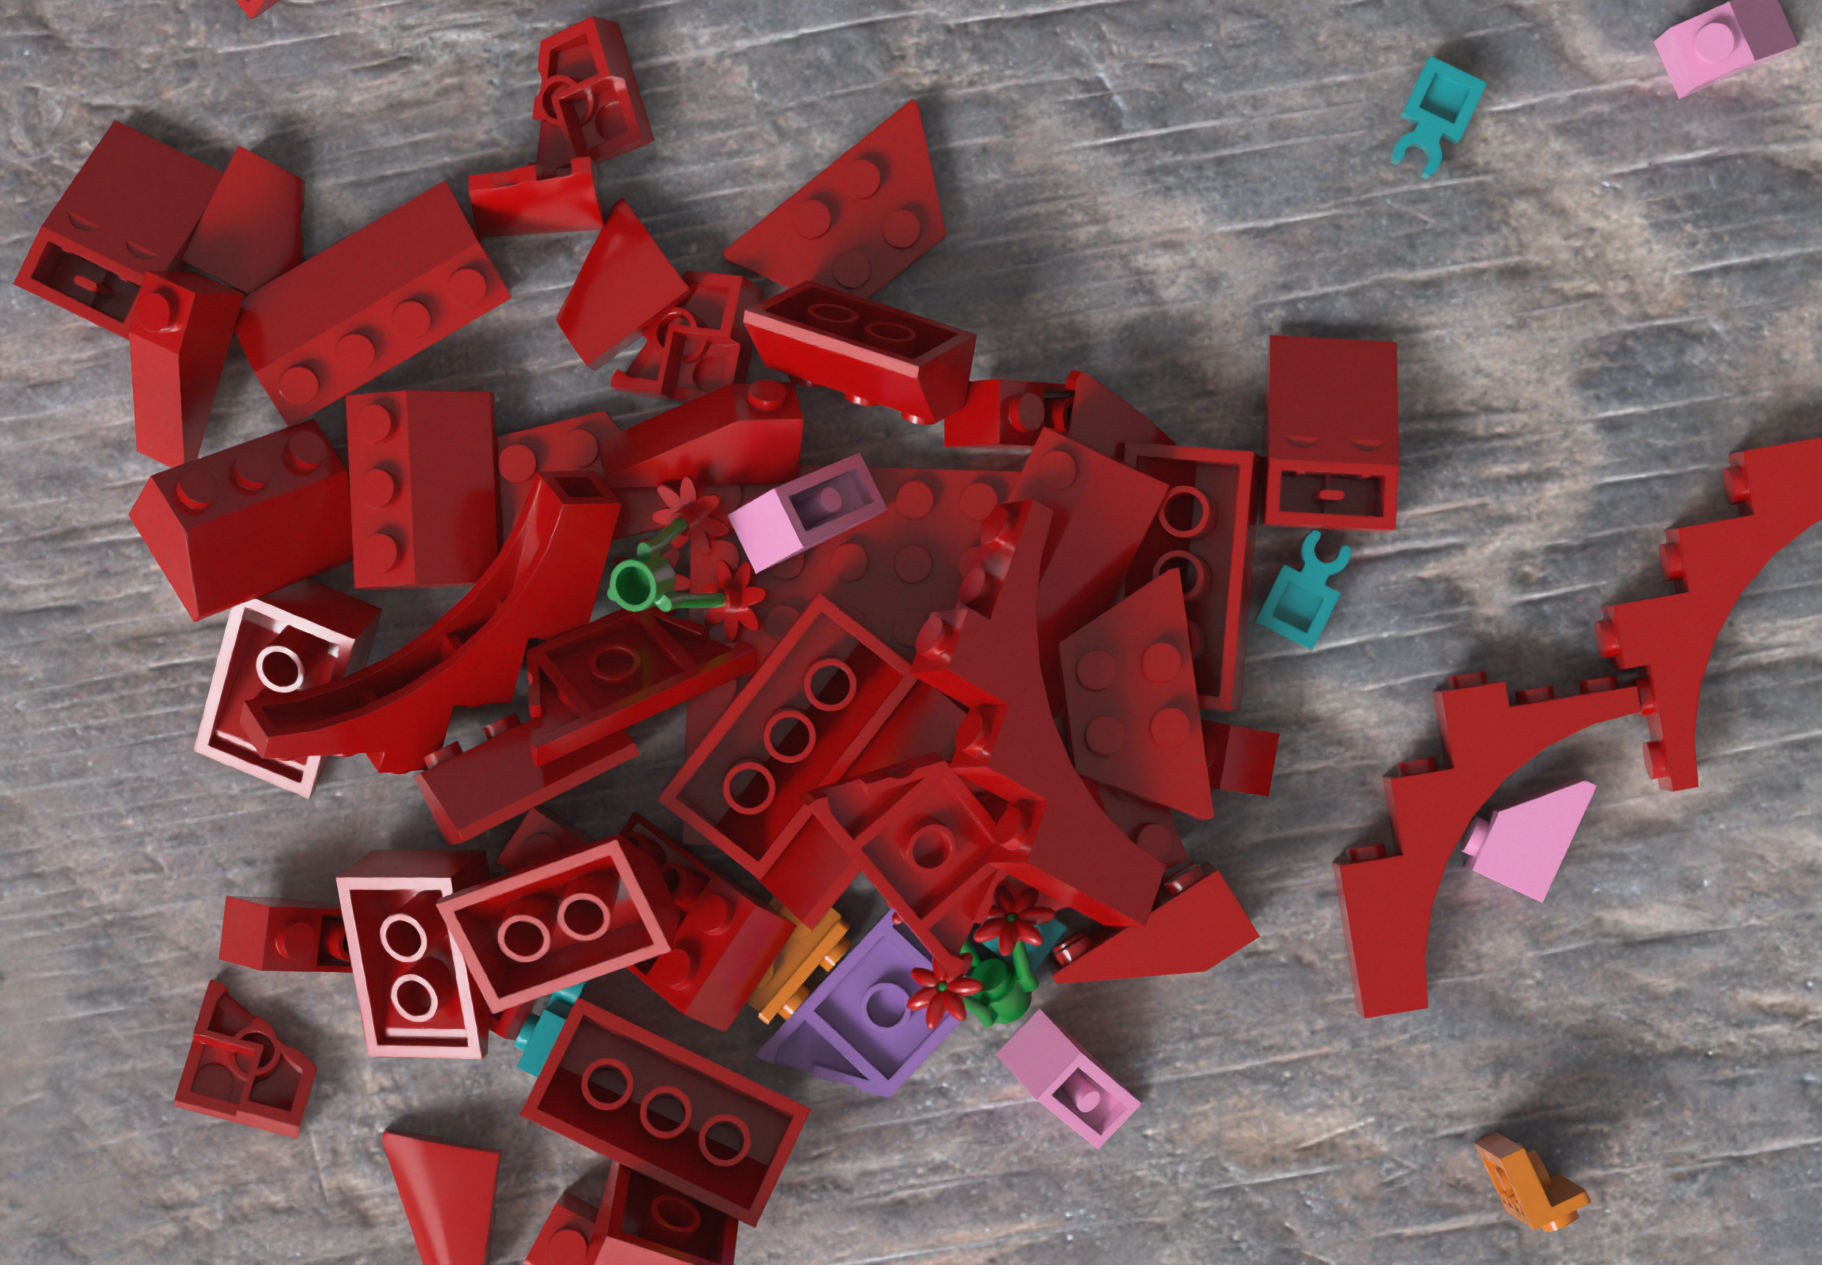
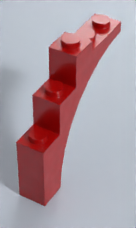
M1822 437L1728 454L1730 467H1726L1723 470V484L1729 504L1737 505L1739 517L1664 530L1667 543L1660 544L1659 546L1660 565L1665 580L1667 582L1674 581L1676 593L1601 606L1603 620L1595 622L1596 641L1601 657H1610L1612 669L1638 667L1639 678L1632 679L1631 686H1637L1641 712H1637L1639 717H1647L1651 741L1643 743L1644 763L1649 778L1651 780L1658 779L1659 789L1674 792L1699 787L1695 728L1700 686L1715 639L1740 594L1773 555L1811 525L1822 520Z
M595 470L537 471L521 516L496 559L467 595L431 628L387 658L343 679L294 694L244 700L239 723L261 758L288 761L296 757L323 755L350 757L357 753H366L378 773L401 775L410 771L427 770L428 767L423 757L443 748L454 705L474 708L484 704L512 702L528 638L551 640L590 622L622 503Z
M1035 499L995 505L993 511L982 525L980 532L981 544L971 572L964 578L960 586L957 610L932 612L930 614L929 620L918 633L915 645L917 653L909 674L970 707L967 717L957 730L955 737L956 749L948 769L1009 802L1006 812L1001 816L994 832L995 843L988 863L1105 926L1146 927L1166 865L1132 842L1095 802L1071 764L1056 728L1040 668L1036 608L1041 558L1054 511Z
M1477 671L1448 676V689L1432 691L1445 766L1437 767L1435 757L1397 762L1398 774L1382 776L1394 852L1386 853L1384 843L1365 844L1347 848L1348 859L1332 862L1356 1009L1362 1017L1366 1019L1429 1008L1425 956L1431 910L1447 861L1472 817L1508 776L1546 747L1592 724L1641 712L1637 686H1618L1616 675L1602 676L1578 681L1579 693L1555 696L1553 685L1515 691L1516 703L1509 704L1506 682H1487L1486 671Z

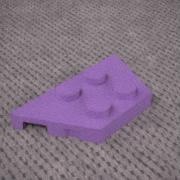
M890 908L811 992L789 1019L785 1020L756 1051L755 1055L767 1063L774 1064L775 1062L812 1073L811 1076L835 1083L849 1084L858 1087L859 1090L889 1099L961 1021L952 1017L946 1010L939 1025L931 1030L926 1025L927 1007L916 1011L906 1007L907 1000L915 992L923 988L911 977V970L919 967L933 971V956L904 921L898 925L892 922L894 909Z

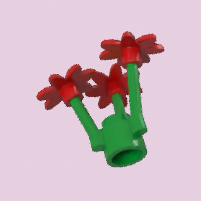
M686 476L682 480L680 492L668 484H660L657 487L658 493L668 507L655 511L652 518L655 522L667 526L651 540L647 538L642 539L638 545L636 557L620 556L615 558L614 563L616 567L611 574L610 588L607 592L609 599L616 601L624 609L633 612L657 606L666 612L668 616H675L677 608L711 607L704 618L705 626L712 627L724 621L725 637L729 643H734L738 639L742 624L750 630H759L761 628V620L751 605L765 600L768 597V591L761 587H749L754 575V568L749 561L744 562L734 573L728 562L719 560L716 565L719 585L714 583L703 584L700 586L701 593L676 592L689 589L690 578L674 572V568L681 556L680 549L678 548L682 547L691 537L698 550L707 555L712 548L709 533L723 536L728 533L729 529L727 524L720 518L711 515L721 503V497L718 494H710L698 499V486L695 479L691 476ZM671 542L673 548L661 556V550Z
M999 885L995 892L997 906H991L985 923L974 932L973 939L975 942L981 943L999 936L1000 953L1003 956L1012 953L1015 967L1009 962L999 959L984 961L969 940L966 939L960 952V956L965 962L961 971L953 978L934 957H932L933 971L919 967L911 970V977L923 988L915 992L907 1000L906 1007L912 1011L927 1007L926 1025L931 1030L939 1025L946 1010L958 1021L966 1019V1010L977 1016L984 1027H991L994 1023H1011L1019 1019L1029 1009L1032 1001L1031 991L1036 990L1039 986L1038 979L1030 969L1025 942L1034 946L1042 944L1043 937L1034 925L1044 924L1053 920L1056 916L1055 911L1043 906L1034 907L1039 898V890L1034 887L1024 890L1015 901L1012 893L1006 886ZM894 911L892 915V922L895 925L901 924L903 920ZM971 966L974 970L972 976L964 977Z

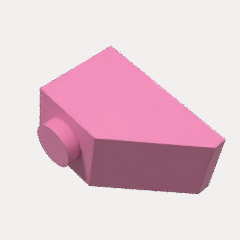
M1778 0L1729 1L1669 28L1654 41L1679 99L1798 46Z
M859 452L776 487L727 516L755 572L758 573L815 547L888 509Z
M1572 778L1492 807L1488 810L1485 819L1475 817L1461 845V851L1468 854L1463 867L1543 903L1597 786L1586 780Z
M1040 1008L1025 1024L1021 1025L1014 1032L1010 1040L995 1054L1038 1102L1097 1149L1142 1105L1072 1035Z

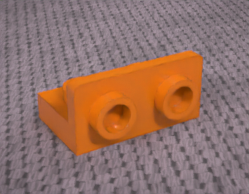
M775 896L768 903L797 925V927L747 1000V1003L759 1012L757 1017L764 1023L768 1024L777 1013L785 1020H788L811 992L803 985V982L818 965L828 972L852 945V942L844 936L851 927L852 922L834 906L829 909L816 927L810 930Z
M1497 1132L1474 1142L1505 1211L1532 1230L1542 1227L1544 1232H1552L1566 1227L1579 1218L1577 1209L1591 1203L1586 1189L1558 1173L1549 1177L1536 1151L1531 1150L1527 1152L1521 1142L1515 1143Z

